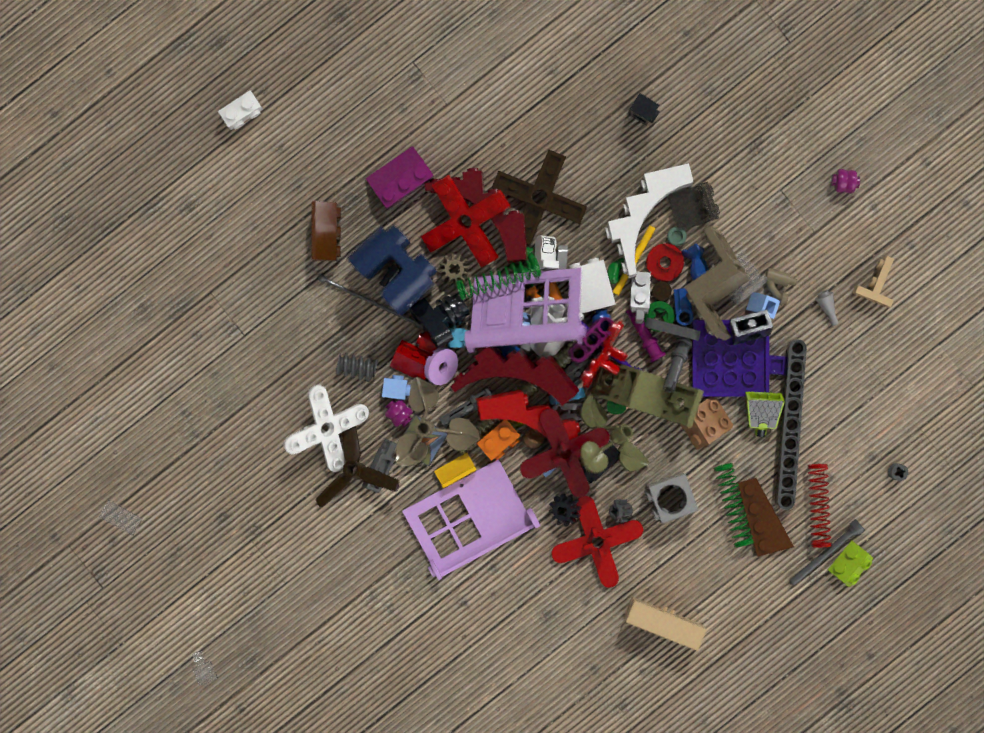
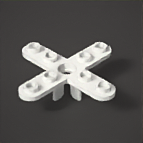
M315 385L308 392L315 424L307 425L303 430L288 436L284 442V448L290 454H297L321 443L328 469L332 472H339L343 469L345 457L338 434L363 423L368 418L369 410L365 405L357 404L333 415L326 389L321 385ZM323 424L329 426L328 431L321 428Z

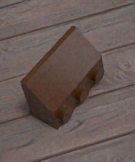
M312 201L313 261H338V257H341V246H338V238H341V226H338V219H341V207H338V204L335 202Z

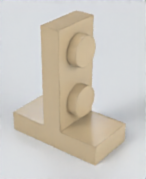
M885 256L883 259H879L876 266L878 272L875 277L871 278L869 283L870 290L858 285L854 287L852 293L886 308L891 307L894 300L880 295V292L894 258Z

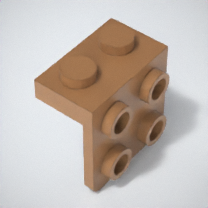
M709 397L699 404L692 428L681 424L680 426L685 430L692 445L698 450L709 445L732 429L733 423L716 397Z

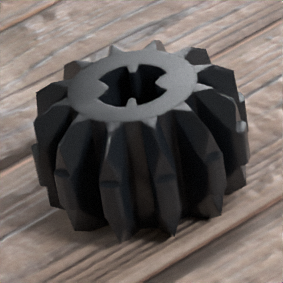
M565 493L561 494L560 497H554V502L552 501L549 504L553 509H550L548 513L554 515L551 520L557 519V525L563 523L565 527L569 526L570 523H576V518L581 516L577 511H580L582 507L576 506L579 500L573 501V495L567 497Z

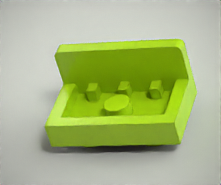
M851 540L828 568V571L846 586L851 587V585H855L858 582L860 574L871 566L873 557Z

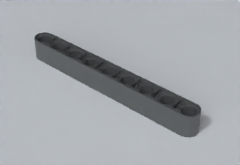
M799 339L790 341L786 350L787 362L783 390L784 406L781 416L775 496L776 505L783 510L792 509L796 498L807 352L805 342ZM794 343H799L801 346V351L798 354L792 350ZM793 362H797L800 365V369L796 373L791 370ZM792 381H796L798 384V389L795 392H792L789 388ZM791 400L797 403V407L793 411L788 408V403ZM790 419L795 421V427L792 430H789L786 426L787 421ZM789 438L794 441V446L791 449H787L785 446V441ZM790 457L793 462L792 466L786 468L783 462L786 458ZM785 477L791 479V484L788 487H784L782 484V480ZM784 496H788L790 499L787 506H782L781 498Z

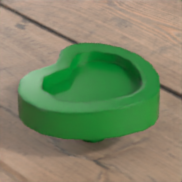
M607 401V411L611 414H622L626 410V406Z

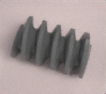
M340 353L336 375H340L343 371L344 377H347L351 372V378L354 379L358 374L359 380L366 376V381L369 382L372 377L373 380L375 378L378 359H375L372 364L369 357L363 362V356L356 360L355 354L349 359L348 353H345L343 357H341Z

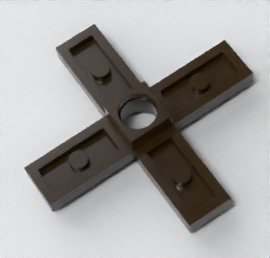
M548 150L534 185L498 171L491 188L501 189L503 194L527 203L523 214L525 215L526 240L529 246L544 210L580 225L587 206L552 192L566 159V156L552 150ZM543 191L547 197L546 201L543 204L535 203L532 198L534 192Z

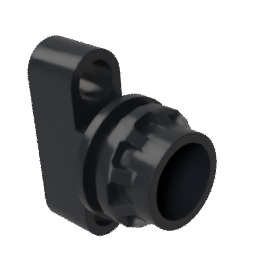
M458 294L445 296L442 298V301L440 299L436 300L435 308H432L425 298L409 308L419 325L422 323L424 330H428L430 340L438 349L454 340L447 327L455 329L456 325L462 324L464 318L469 316V310Z

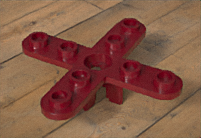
M551 408L545 409L540 414V422L552 448L524 460L520 465V473L523 477L532 479L560 466L571 493L576 497H584L588 494L590 487L578 460L581 457V447L586 442H594L601 448L609 442L610 435L606 429L598 427L570 440L558 412ZM569 449L571 456L568 459H562L560 451L565 452Z

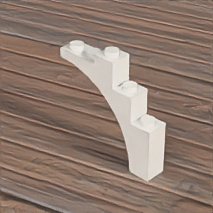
M689 164L644 174L641 186L642 190L647 193L627 197L625 204H623L624 213L629 215V217L608 221V227H605L607 239L611 238L612 243L620 242V244H617L619 256L623 255L624 262L621 265L623 273L627 274L628 278L636 277L637 274L635 244L638 232L645 218L665 197L680 189L692 186L693 178Z

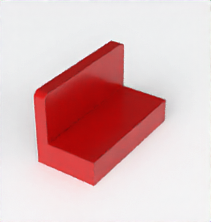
M401 340L390 363V367L412 378L419 377L425 380V363L428 357L433 354Z

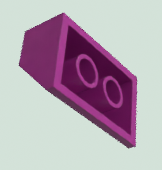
M412 146L365 179L388 210L425 185L430 179H433L434 175Z

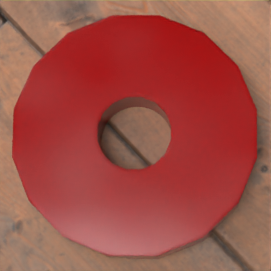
M668 243L653 247L646 258L648 272L659 281H671L677 278L684 267V258L681 251L675 245ZM662 257L669 258V267L663 268L660 265Z

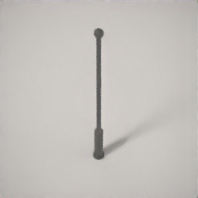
M319 275L318 280L320 282H326L428 332V330H424L422 323L419 325L416 320L405 315L401 316L396 311L326 279L324 275Z

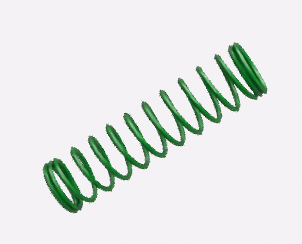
M532 257V263L536 275L534 274L531 268L529 260H526L529 271V278L527 277L524 271L522 263L519 261L522 281L520 280L513 263L512 269L514 274V282L512 281L508 273L507 267L504 266L507 278V285L505 284L501 276L499 268H497L500 287L497 285L491 270L490 276L492 281V289L490 288L484 273H482L485 285V292L483 291L479 283L477 275H475V279L477 283L478 293L475 292L471 284L470 278L468 277L470 296L468 295L464 287L462 279L457 280L456 285L460 298L462 300H465L466 295L469 298H471L472 290L474 294L478 296L479 287L484 294L487 292V286L490 291H493L494 283L496 287L500 289L501 280L506 287H508L509 285V279L511 283L515 285L516 276L520 282H523V273L527 280L531 279V272L535 278L539 276L541 277V271L536 257Z
M728 463L714 467L713 469L714 472L732 470L726 474L716 477V479L735 477L729 481L718 484V486L736 485L732 488L721 491L720 494L739 492L735 495L722 499V501L740 499V501L725 506L724 509L742 507L741 509L726 514V516L745 514L737 519L728 522H746L740 526L730 529V531L749 529L743 533L732 536V538L750 536V538L746 540L734 543V547L737 548L754 543V539H751L753 537L752 535H743L749 532L751 528L742 527L748 524V520H739L744 518L747 515V513L739 512L745 508L744 505H736L740 503L743 499L733 498L739 495L741 491L732 490L736 488L739 484L729 483L735 480L737 476H726L735 471V469L732 468L734 466L733 463Z

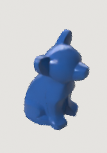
M697 243L689 247L688 250L684 249L681 251L684 257L692 260L690 269L692 281L709 271L707 262L702 257L705 249Z

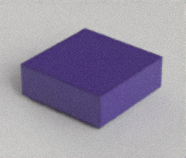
M769 355V374L785 376L787 356Z

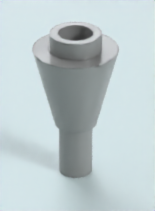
M828 290L819 292L815 300L825 314L828 315L831 325L838 324L833 292Z

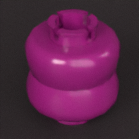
M838 169L836 174H832L831 186H834L836 192L852 194L856 188L859 189L860 176L857 177L855 170L846 171Z
M393 399L385 407L388 409L385 412V416L392 421L395 427L401 424L404 427L412 420L410 415L413 411L410 407L406 406L402 399H399L397 402Z

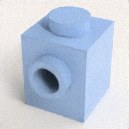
M393 375L392 378H384L382 397L405 400L406 396H410L411 385L407 384L408 380H404V376Z

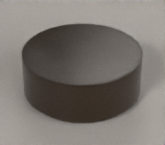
M658 282L652 288V294L657 300L663 301L671 296L672 289L667 282Z

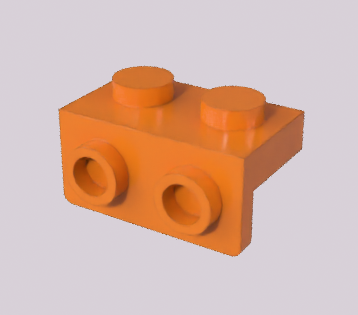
M504 419L476 443L491 461L494 458L498 460L505 454L504 450L508 446L512 448L520 441L518 439L520 434L508 420Z

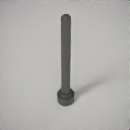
M856 519L853 520L848 527L849 530L833 542L831 547L826 548L793 576L789 581L790 584L796 585L852 536L861 535L866 530Z

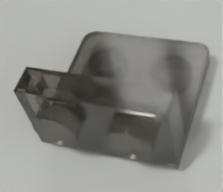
M708 182L668 195L678 230L688 229L719 219L720 210L718 205L714 203V190Z

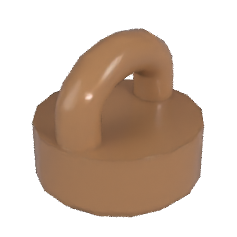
M530 429L526 432L523 443L529 448H539L543 443L544 435L535 429Z

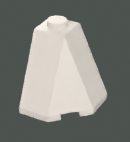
M544 297L533 298L531 302L544 301ZM568 304L548 305L547 324L566 323L568 321ZM544 306L531 307L530 325L543 324ZM580 312V321H582L584 316ZM566 341L530 343V347L540 358L542 356L548 357L550 354L551 356L556 355Z

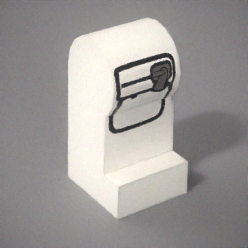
M539 235L536 238L535 257L540 271L559 269V261H556L555 237Z

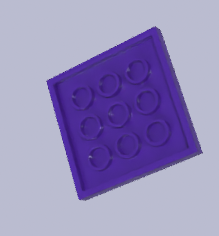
M704 320L692 321V329L701 331L699 341L692 339V387L703 390L702 397H745V392L769 393V336L734 345L731 337L724 341L721 338H716L713 334L710 335L705 328L706 322ZM722 320V322L724 323L725 327L729 332L728 326L730 320Z

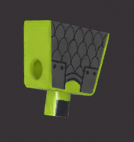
M745 392L749 427L755 428L756 436L765 437L767 429L777 428L784 406L782 393Z

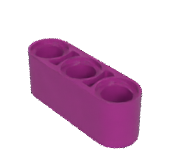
M607 317L598 318L586 330L582 344L579 345L576 340L570 346L568 357L572 361L583 362L604 341L607 334H611L608 330L602 331L600 324L606 320L610 328L613 323L612 319ZM590 334H593L596 338L595 343L592 345L587 343V337ZM576 348L582 350V356L578 359L573 356V351Z

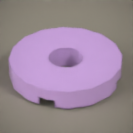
M441 347L433 351L434 354L428 357L424 367L426 378L435 385H443L450 381L458 367L456 353L449 348Z

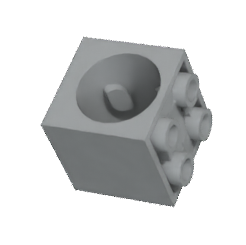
M680 472L646 485L647 490H644L647 500L653 503L654 508H651V511L656 521L659 520L663 524L698 511L685 473ZM667 485H672V487L677 489L680 488L683 493V500L680 502L679 508L671 512L663 507L660 509L657 502L661 489Z

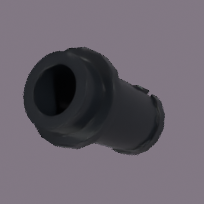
M393 264L391 267H388V272L379 282L383 287L385 285V288L402 272Z

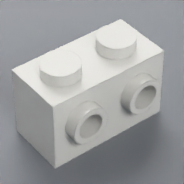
M250 90L218 112L231 130H236L245 124L244 121L257 117L263 108Z

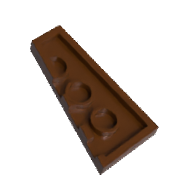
M757 478L737 482L739 484V491H741L740 496L743 499L742 503L745 506L744 511L747 513L748 526L751 528L750 534L753 536L752 539H754L753 545L756 556L759 557L793 548L794 545Z

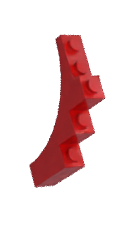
M521 389L475 398L478 415L481 420H513L530 426L547 438L540 422V414L543 410L548 409L549 406L542 404L526 408L529 405L527 394H523ZM573 418L561 420L570 440L581 433L579 423L575 422ZM569 449L565 452L561 450L560 456L562 459H568L571 456V451Z

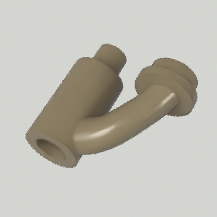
M768 268L765 275L768 290L777 300H780L779 305H786L789 294H786L784 291L781 294L775 287V284L785 287L788 284L796 286L797 279L792 278L789 273Z

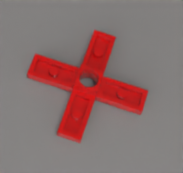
M450 175L432 184L431 186L451 219L421 236L430 253L462 235L481 268L498 259L499 256L480 224L510 207L501 189L475 205L468 207ZM462 215L470 217L471 226L463 224L461 220Z

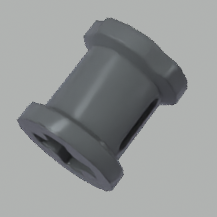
M894 463L888 468V475L893 480L903 481L909 474L908 468L899 463ZM896 468L902 469L899 473L900 476L895 475V472H897Z

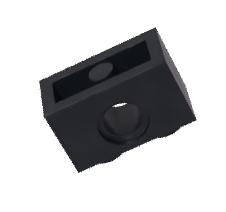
M639 93L627 114L647 126L649 122L653 123L660 112L657 110L659 104Z
M768 310L730 319L728 329L732 336L733 344L736 345L771 336L773 325Z

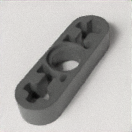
M648 317L645 323L647 328L698 341L701 331Z

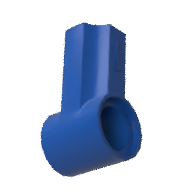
M685 288L673 290L675 323L683 327L691 324L694 317L691 302L686 296L688 292ZM686 313L689 316V321L686 323L681 322L679 315Z

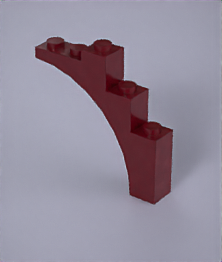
M469 168L467 172H462L463 180H460V177H451L464 200L474 205L499 191V189L488 190V193H485L484 175L482 170L479 171L478 168ZM430 179V183H425V191L427 193H436L431 185L441 179ZM504 210L490 218L500 232L505 245L507 261L509 263L526 262L528 254L525 215L518 210L509 211L505 215Z
M496 346L479 347L476 350L478 354L474 357L477 362L474 361L467 367L469 371L464 375L461 372L452 379L454 383L450 386L456 392L467 384L480 379L512 377L539 386L552 395L562 406L580 391L551 354L547 358L542 356L534 364L522 348L517 352L514 349L504 357Z

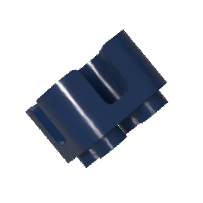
M394 224L387 231L379 226L346 258L366 279L373 278L391 260L398 262L403 268V272L381 294L392 308L402 316L435 285L430 278L437 273V269L422 253L412 259L404 251L411 243Z

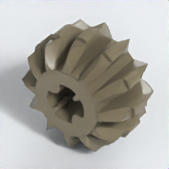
M451 253L452 260L449 261L444 256L443 258L447 263L440 262L439 265L445 267V269L438 270V273H446L441 279L445 280L449 277L448 285L451 284L452 279H455V286H457V279L460 278L463 283L465 282L462 275L470 276V273L464 270L471 269V266H463L467 263L468 259L465 258L460 262L461 254H458L456 260L454 259V253ZM451 265H458L460 267L458 271L460 272L458 274H451L449 272L451 268L449 267Z

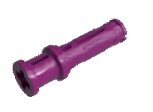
M630 309L627 310L626 313L643 342L642 347L646 349L651 358L650 362L652 363L665 356L666 353L662 352L657 343L658 339L653 337L650 330L645 327V321L643 320V324H636L635 313H631Z

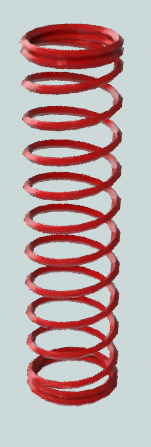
M810 464L807 465L808 469L822 470L808 472V474L823 475L825 477L809 479L808 481L826 484L809 487L808 489L822 490L827 492L809 495V497L826 499L822 501L810 502L809 504L827 507L810 510L809 512L828 514L825 516L810 518V520L828 522L823 524L811 525V528L828 529L827 531L811 533V535L829 537L826 539L811 541V547H831V542H820L832 538L829 535L822 534L831 531V529L828 527H822L823 525L830 524L831 522L826 519H819L831 515L828 512L820 511L830 508V506L827 504H820L822 502L828 501L829 498L824 496H817L829 493V490L819 488L827 486L829 483L825 481H817L820 479L827 478L828 475L823 473H815L826 471L828 469V464Z

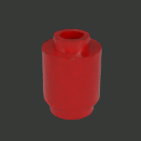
M427 331L424 334L420 333L416 344H419L418 349L434 354L433 351L438 348L430 340V333Z

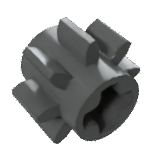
M627 499L614 500V504L610 506L609 514L615 519V522H628V517L633 514V508L630 503H627Z

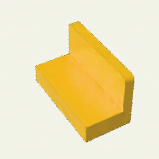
M468 452L434 470L442 488H445L474 472L477 468Z

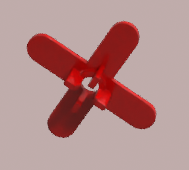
M619 320L617 323H612L608 330L611 334H607L602 343L604 346L602 353L597 360H592L588 368L590 372L586 370L581 378V381H583L582 386L589 389L600 367L618 375L620 371L619 366L608 361V359L612 356L621 362H625L628 357L627 354L613 347L624 327L622 321Z
M590 496L580 497L576 506L582 507L577 512L581 515L579 518L585 536L557 544L552 549V558L557 563H565L592 554L600 582L605 587H614L619 581V575L610 548L638 539L643 534V526L637 520H630L603 529L594 500ZM599 536L603 539V545L596 548L593 546L592 540Z

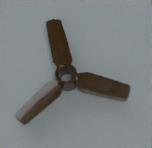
M356 426L342 432L344 457L347 460L343 465V473L339 474L316 498V502L319 507H324L349 485L352 478L362 479L366 483L394 492L398 491V479L373 468L366 467L363 463L359 462L361 452ZM356 466V472L353 474V469Z

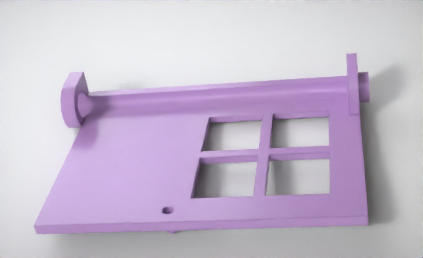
M582 269L541 271V277L537 278L531 272L530 280H527L523 273V282H520L516 276L515 285L509 279V285L506 287L501 280L500 289L494 283V290L490 291L487 286L485 294L479 287L478 296L473 292L471 330L465 332V345L468 352L475 353V348L567 340H577L579 345L582 344L583 337L586 335L585 325H582L580 321ZM517 273L522 281L521 273ZM506 274L501 275L507 285ZM509 274L514 282V274ZM493 275L497 285L500 287L498 275ZM483 276L477 277L483 291L485 292ZM485 276L490 288L492 289L491 276ZM474 278V290L478 293L476 279ZM569 281V299L548 301L549 282ZM545 283L544 301L524 303L525 284ZM568 304V321L566 323L547 324L548 305ZM544 306L543 324L523 326L524 307Z
M499 459L402 510L431 566L428 569L433 577L437 576L438 580L534 527L536 529L540 526L531 508L527 510L524 508ZM459 494L469 514L450 523L440 503ZM437 506L447 526L428 535L418 515ZM471 517L481 537L463 547L453 527ZM449 529L460 549L441 558L431 538Z

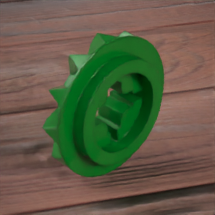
M663 301L651 303L649 313H644L645 323L647 317L652 319L656 317L655 311L658 313L666 311L662 317L664 322L673 324L675 319L672 307Z

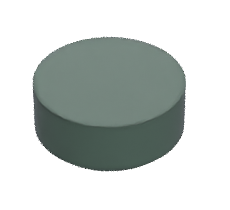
M673 227L667 234L668 242L675 246L682 245L687 238L685 230L681 227Z

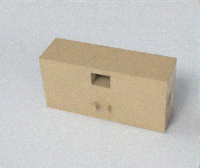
M631 597L623 617L627 623L694 650H699L707 630L702 624L674 614L675 610L673 609L669 612L667 611L668 607L664 606L662 609Z

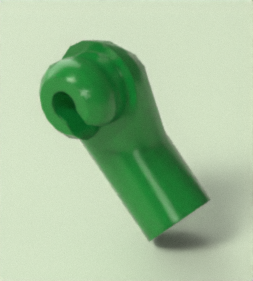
M623 257L608 266L607 274L612 284H616L620 279L618 275L619 270L622 268L621 263L624 262Z

